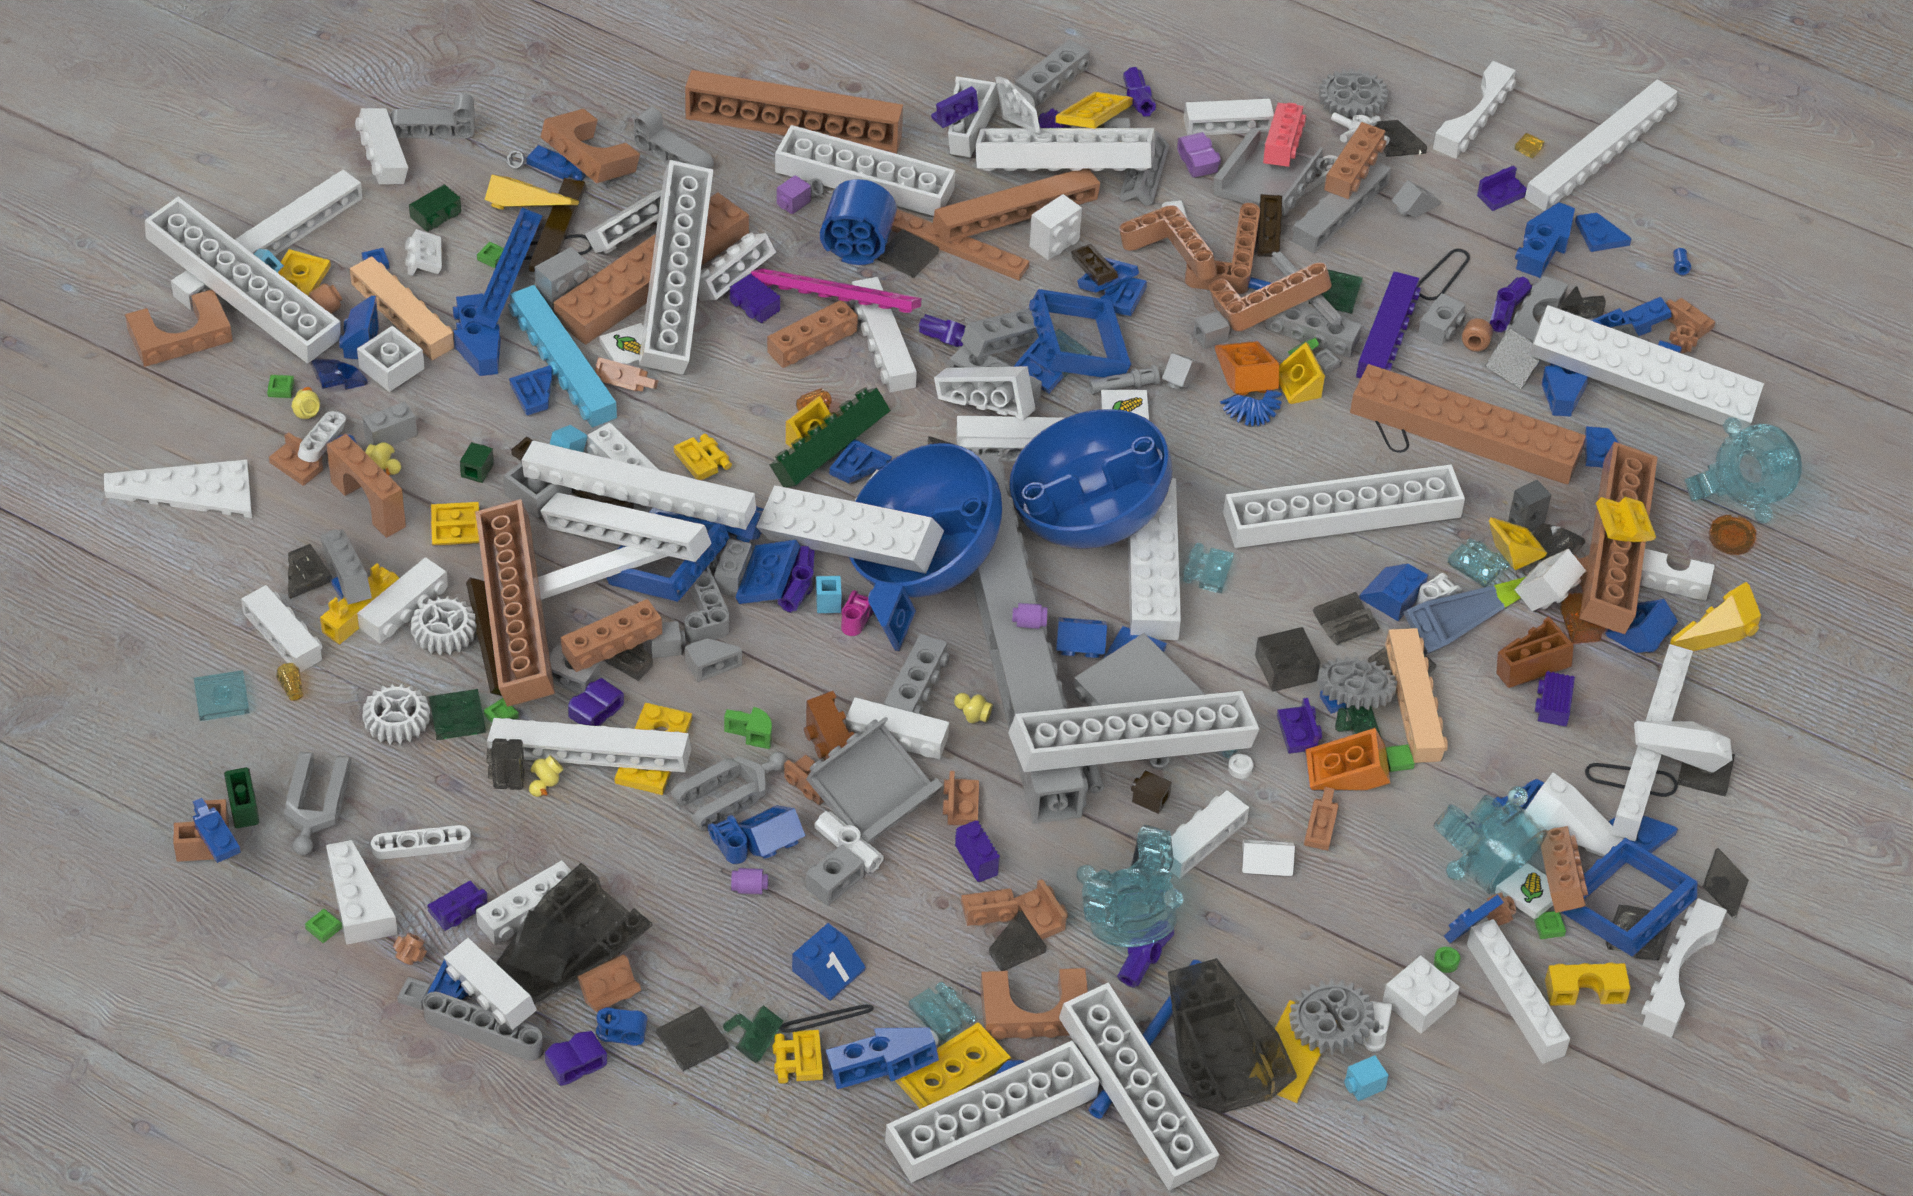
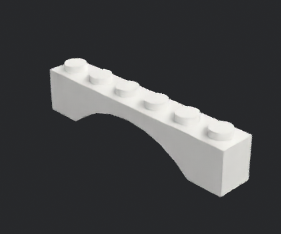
M1492 61L1483 73L1481 83L1483 99L1466 115L1445 121L1435 134L1433 149L1455 159L1461 152L1464 153L1469 141L1476 138L1479 128H1483L1487 123L1488 117L1494 115L1497 105L1504 102L1507 92L1514 89L1516 70Z
M1699 898L1694 907L1689 906L1684 918L1688 922L1686 926L1680 925L1675 938L1679 940L1678 944L1672 943L1667 955L1670 961L1669 963H1663L1659 973L1662 979L1660 982L1655 981L1650 995L1654 997L1652 1001L1647 1000L1641 1014L1645 1015L1644 1027L1672 1038L1685 1006L1680 992L1679 970L1693 953L1715 942L1722 926L1726 909Z

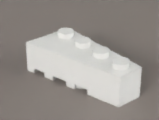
M1027 366L946 368L934 377L938 399L964 406L969 404L977 406L976 408L981 410L990 409L997 411V414L1005 416L1007 414L1015 415L1016 418L1022 420L1036 410Z
M352 840L326 845L346 945L398 935L396 917Z

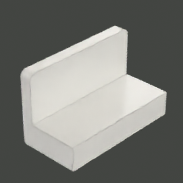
M1243 839V873L1293 875L1295 853L1293 842Z

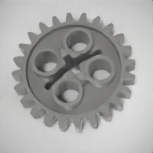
M1343 68L1342 73L1335 70L1334 76L1328 74L1327 79H1322L1318 98L1320 99V104H1324L1323 109H1329V114L1336 112L1340 115H1345L1346 118H1349V116L1353 118L1355 115L1373 117V112L1379 114L1380 109H1384L1385 104H1387L1388 89H1386L1387 84L1383 83V79H1377V74L1370 76L1369 70L1362 73L1361 68L1357 72H1354V69L1351 68L1350 72H1347Z
M1345 656V660L1336 657L1335 662L1328 660V664L1323 663L1322 668L1319 669L1317 684L1319 685L1318 689L1323 690V696L1329 695L1330 701L1336 699L1338 700V705L1346 703L1347 708L1355 705L1356 709L1364 706L1369 710L1371 705L1377 709L1379 704L1386 706V702H1392V697H1395L1397 681H1395V676L1391 675V670H1384V665L1376 666V661L1369 663L1367 658L1360 661L1356 656L1354 660Z
M1333 979L1330 980L1329 985H1325L1321 980L1320 987L1310 984V992L1302 989V997L1295 996V1004H1291V1013H1289L1291 1031H1294L1295 1039H1301L1302 1046L1309 1043L1310 1051L1319 1047L1320 1054L1325 1049H1329L1330 1054L1333 1055L1337 1048H1339L1341 1053H1344L1345 1046L1353 1050L1354 1042L1363 1044L1362 1036L1369 1037V1029L1374 1028L1373 1020H1375L1373 1002H1370L1368 994L1363 995V988L1355 990L1354 983L1346 987L1344 980H1341L1338 985H1335Z

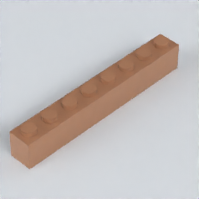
M1089 168L1070 171L935 209L932 226L945 243L1031 219L1032 214L1062 194L1078 205L1097 200L1100 182Z

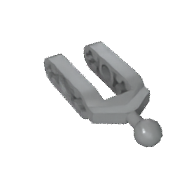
M299 752L284 812L285 820L301 830L300 836L295 838L293 842V849L298 855H307L313 849V843L310 839L311 833L336 824L351 772V757L337 755L322 812L303 809L314 767V753Z
M775 752L770 756L769 761L762 765L739 756L733 759L722 760L676 785L672 791V797L679 805L685 806L741 775L748 784L701 807L693 815L692 820L701 831H706L709 824H717L727 820V816L739 814L752 807L761 797L765 796V774L772 770H784V763L788 760L787 755L783 752Z

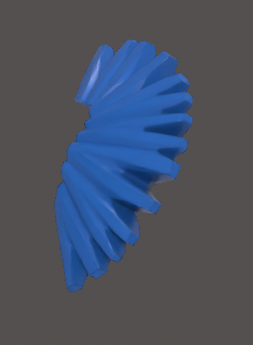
M1267 390L1261 400L1234 395L1220 401V404H1225L1223 410L1227 411V415L1231 414L1230 418L1239 414L1238 423L1246 416V426L1251 423V426H1254V420L1257 426H1259V421L1262 425H1265V421L1267 423L1270 422L1268 416L1275 418L1276 413L1273 410H1280L1281 406L1279 405H1281L1282 401L1276 398L1282 396V393Z

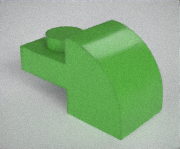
M753 707L751 714L742 711L726 710L724 732L746 736V745L770 749L772 743V722L766 712L757 707Z

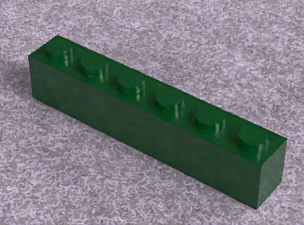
M865 387L855 393L856 397L852 401L847 400L839 406L840 410L823 418L824 422L821 425L817 424L807 431V436L791 443L792 447L789 450L785 449L775 455L776 460L769 465L783 487L796 486L891 411L877 387L872 389Z

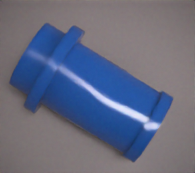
M1677 248L1673 251L1675 261L1673 268L1677 274L1686 275L1691 270V263L1687 258V250Z

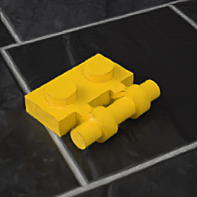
M706 433L700 436L701 442L699 443L692 437L673 446L675 455L697 480H703L718 473L717 465L722 466L725 470L730 469L732 466L726 452L721 451L715 439L710 438Z
M819 1030L793 1032V1040H785V1035L781 1033L774 1036L775 1042L772 1045L773 1054L776 1055L774 1073L777 1075L779 1083H787L789 1073H796V1081L823 1080ZM794 1053V1060H787L786 1054Z

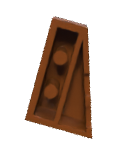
M1548 616L1539 627H1532L1528 630V634L1522 639L1517 638L1498 652L1496 674L1508 688L1543 677L1547 671L1552 673L1572 667L1574 645Z
M834 691L814 697L806 702V727H804V733L806 738L814 743L818 757L820 759L823 758L824 761L829 758L828 754L837 746L843 748L848 744L846 741L854 735L853 731L849 733L843 722L846 719L844 711L838 712L835 706L836 695Z

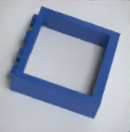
M1042 289L1037 290L1033 299L1030 300L1029 309L1033 315L1034 326L1038 332L1039 343L1042 346L1048 370L1102 378L1127 373L1131 363L1111 300ZM1049 312L1095 319L1107 358L1061 352Z
M652 508L649 513L705 525L712 544L696 562L684 560L670 578L631 568L606 578L608 584L679 602L730 538L724 524ZM621 545L618 549H621V548H624V547H627V546Z
M1624 838L1584 873L1588 895L1584 896V900L1625 863L1630 864L1673 892L1628 932L1586 906L1561 913L1633 957L1697 899L1698 881L1627 838Z

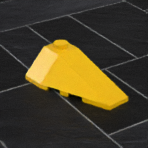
M493 174L491 175L484 199L492 202V207L504 210L505 206L539 207L573 206L579 204L578 200L554 192L549 193L544 188L535 187L532 184L511 177Z
M1745 582L1723 596L1724 602L1715 609L1712 606L1709 607L1698 623L1692 621L1671 638L1670 644L1697 651L1737 642L1747 636H1753L1759 629L1761 613L1750 585Z

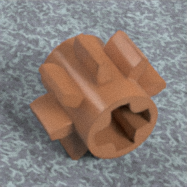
M1687 325L1676 326L1675 331H1671L1669 336L1672 344L1682 346L1680 353L1691 352L1692 346L1696 347L1698 338L1695 337L1696 331Z
M1502 892L1497 894L1504 903L1486 916L1488 920L1494 919L1497 921L1498 926L1509 923L1513 920L1512 915L1516 913L1513 899L1510 896L1504 897ZM1497 894L1492 895L1491 897L1487 898V901H1489L1491 898H1493V897L1496 896Z
M407 933L406 937L398 936L393 945L396 948L395 951H397L395 957L408 965H413L414 961L416 962L417 960L422 962L427 953L423 946L425 941L412 933Z

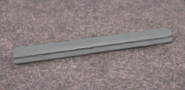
M1282 252L1272 253L1271 261L1285 276L1299 271ZM1321 294L1308 300L1332 326L1341 324L1342 316Z

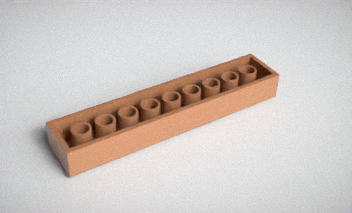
M691 70L685 86L686 119L779 135H786L790 126L793 125L895 154L898 152L902 138L903 104Z
M719 192L711 196L709 201L701 266L732 246L743 236L749 234V214ZM656 234L554 302V314L569 333L586 345L647 303Z
M1370 364L1367 365L1353 393L1350 409L1352 414L1378 421L1400 430L1404 429L1406 432L1569 485L1582 455L1586 439L1584 434Z
M1613 442L1603 462L1598 500L1601 497L1620 502L1624 497L1643 502L1649 517L1658 457ZM1597 508L1579 619L1625 634L1636 616L1646 541L1626 542L1608 538Z
M521 499L476 511L499 690L507 707L553 695L555 691L530 519Z

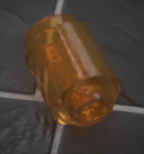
M822 388L801 395L800 399L796 400L797 410L800 411L819 396L829 410L832 403L831 396L828 391H824Z

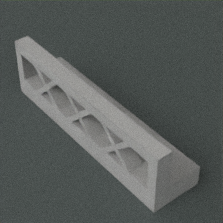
M1158 131L1154 132L1155 155L1152 168L1139 172L1135 168L1127 169L1119 196L1122 202L1137 196L1145 206L1153 203L1169 144Z

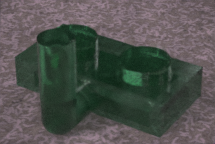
M1345 705V708L1338 709L1335 722L1336 731L1352 730L1354 735L1376 728L1381 737L1371 706L1369 710L1364 706L1356 709L1355 705H1351L1349 708Z
M763 1005L758 1009L751 1021L744 1015L737 1013L723 1024V1029L730 1032L738 1025L742 1027L745 1032L735 1048L754 1063H757L763 1057L784 1020Z

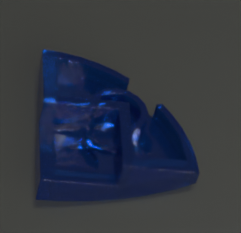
M316 359L311 361L316 378L319 379L322 389L342 384L345 390L368 385L364 374L353 365L335 359Z

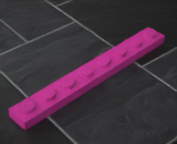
M765 268L751 271L752 275L761 280L765 285H778V288L783 290L795 288L798 289L799 293L804 294L816 292L820 297L837 296L838 300L851 301L853 299L858 300V303L862 305L878 304V307L883 309L896 307L899 308L900 312L911 313L913 309L921 307L922 298Z

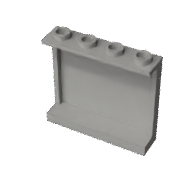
M1252 127L1214 177V195L1243 204L1254 203L1259 208L1260 194L1282 195V216H1286L1289 210L1295 207L1297 199L1304 195L1307 185L1314 181L1317 172L1323 169L1325 164L1323 148H1319L1314 156L1297 151L1296 158L1291 159L1289 167L1265 164L1263 161L1266 141L1260 140V129Z
M1145 633L1074 677L1075 695L1080 701L1084 700L1089 706L1205 695Z
M884 717L879 722L876 719L870 722L864 728L866 730L860 735L857 732L846 741L848 743L846 746L834 748L828 754L829 758L824 762L821 759L816 761L809 768L811 772L806 778L833 813L846 825L858 828L861 837L869 844L935 796L943 786L937 778L931 782L884 726L888 720L887 717Z

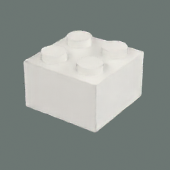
M1062 194L1032 214L1029 247L1045 259L1050 260L1070 245L1076 244L1080 238L1082 207Z
M393 326L357 348L359 368L389 392L424 369L423 350Z
M1566 549L1539 562L1514 590L1531 611L1539 608L1544 610L1554 601L1557 603L1563 601L1569 595L1567 591L1581 582L1580 577L1586 570L1572 552Z
M1420 955L1386 984L1382 1002L1392 1004L1391 1010L1422 1034L1455 1005L1459 986Z

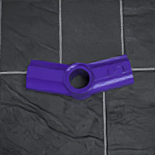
M1130 67L1123 73V79L1127 88L1126 94L1133 98L1132 106L1143 117L1151 116V113L1156 110V103L1152 98L1151 88L1145 84L1142 71L1137 69V67Z
M1523 276L1517 277L1507 287L1498 290L1490 319V324L1494 331L1502 333L1507 329L1515 307L1531 292L1532 285L1529 279Z
M927 314L921 318L919 323L920 333L940 339L939 341L959 348V346H963L961 339L965 332V325L948 319L945 321Z
M800 546L793 564L792 577L784 588L781 599H778V605L784 611L790 613L797 611L805 596L813 591L815 551L810 549L809 546Z
M1159 919L1142 937L1137 935L1132 937L1128 945V957L1117 975L1119 981L1128 987L1135 988L1139 986L1150 964H1155L1159 960L1163 946L1175 935L1174 928L1167 920Z

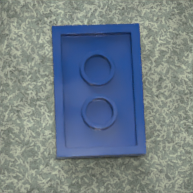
M797 540L755 545L735 597L739 604L781 599L800 548Z

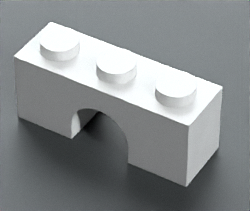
M1645 549L1640 586L1706 601L1714 570L1713 564L1691 559L1688 569L1677 571L1668 566L1666 561L1668 554Z

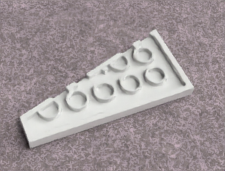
M247 459L104 474L106 498L127 501L142 499L149 500V504L158 505L159 502L170 503V507L204 512L212 509L222 511V514L231 515L233 512L243 514L247 518H252Z

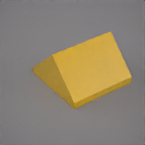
M1305 342L1279 365V385L1290 404L1322 397L1325 375L1309 344Z
M820 396L786 421L785 444L792 447L791 443L807 436V431L817 424L821 425L824 422L823 418L830 414Z
M1490 517L1489 525L1494 544L1514 570L1546 556L1547 552L1527 528Z

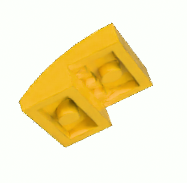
M1601 497L1596 502L1608 538L1626 542L1652 541L1656 538L1643 502L1624 497L1620 502Z
M479 502L431 504L432 546L479 543L475 513L479 511Z

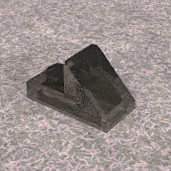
M1575 286L1562 302L1561 310L1585 319L1598 318L1604 313L1606 300L1604 295L1582 298L1578 286Z

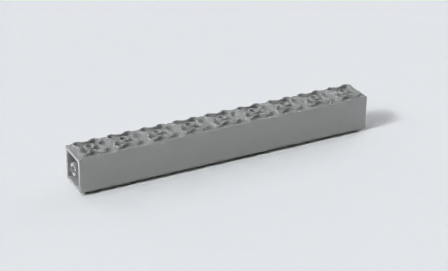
M997 453L977 456L988 466L999 485L1002 498V521L990 554L970 577L1010 730L1015 714L1067 709V703L1063 696L1061 681L1056 680L1057 665L1053 658L1051 643L1046 642L1047 627H1040V629L1017 627V622H1012L1013 607L1018 608V603L1036 604L1038 597L1031 568L1027 569L1026 566L1028 564V556L1024 548L1022 533L1017 532L1018 518L1014 511L1013 499L1008 497L1009 484L1005 477L1003 462H999ZM1014 749L1032 824L1082 818V809L1086 807V792H1088V783L1084 775L1083 766L1024 772Z

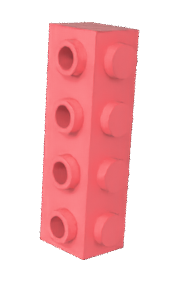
M1295 103L1277 104L1265 143L1263 163L1289 167L1291 159L1296 158L1297 148H1299L1303 127H1305L1306 123L1303 106Z

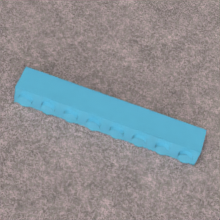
M535 285L510 293V304H508L512 317L515 316L521 330L526 331L532 346L537 347L543 361L546 360L548 366L552 367V375L557 376L561 388L568 392L572 404L577 405L582 419L587 420L591 427L616 419V401Z

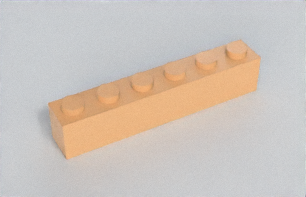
M371 256L350 268L351 284L366 299L371 295L376 296L377 309L407 338L419 346L427 357L434 360L454 349L453 330L449 326L444 325L437 314L427 309L425 303L422 300H418L409 288H405L395 275H391L381 262L379 263Z
M1417 628L1391 629L1388 631L1385 647L1391 673L1395 676V681H1397V699L1414 763L1439 762L1442 760L1444 751L1448 749L1447 738L1443 737L1442 734L1443 721L1442 717H1438L1437 713L1438 699L1433 696L1432 692L1433 679L1428 675L1429 662L1428 658L1424 657L1423 638H1419Z

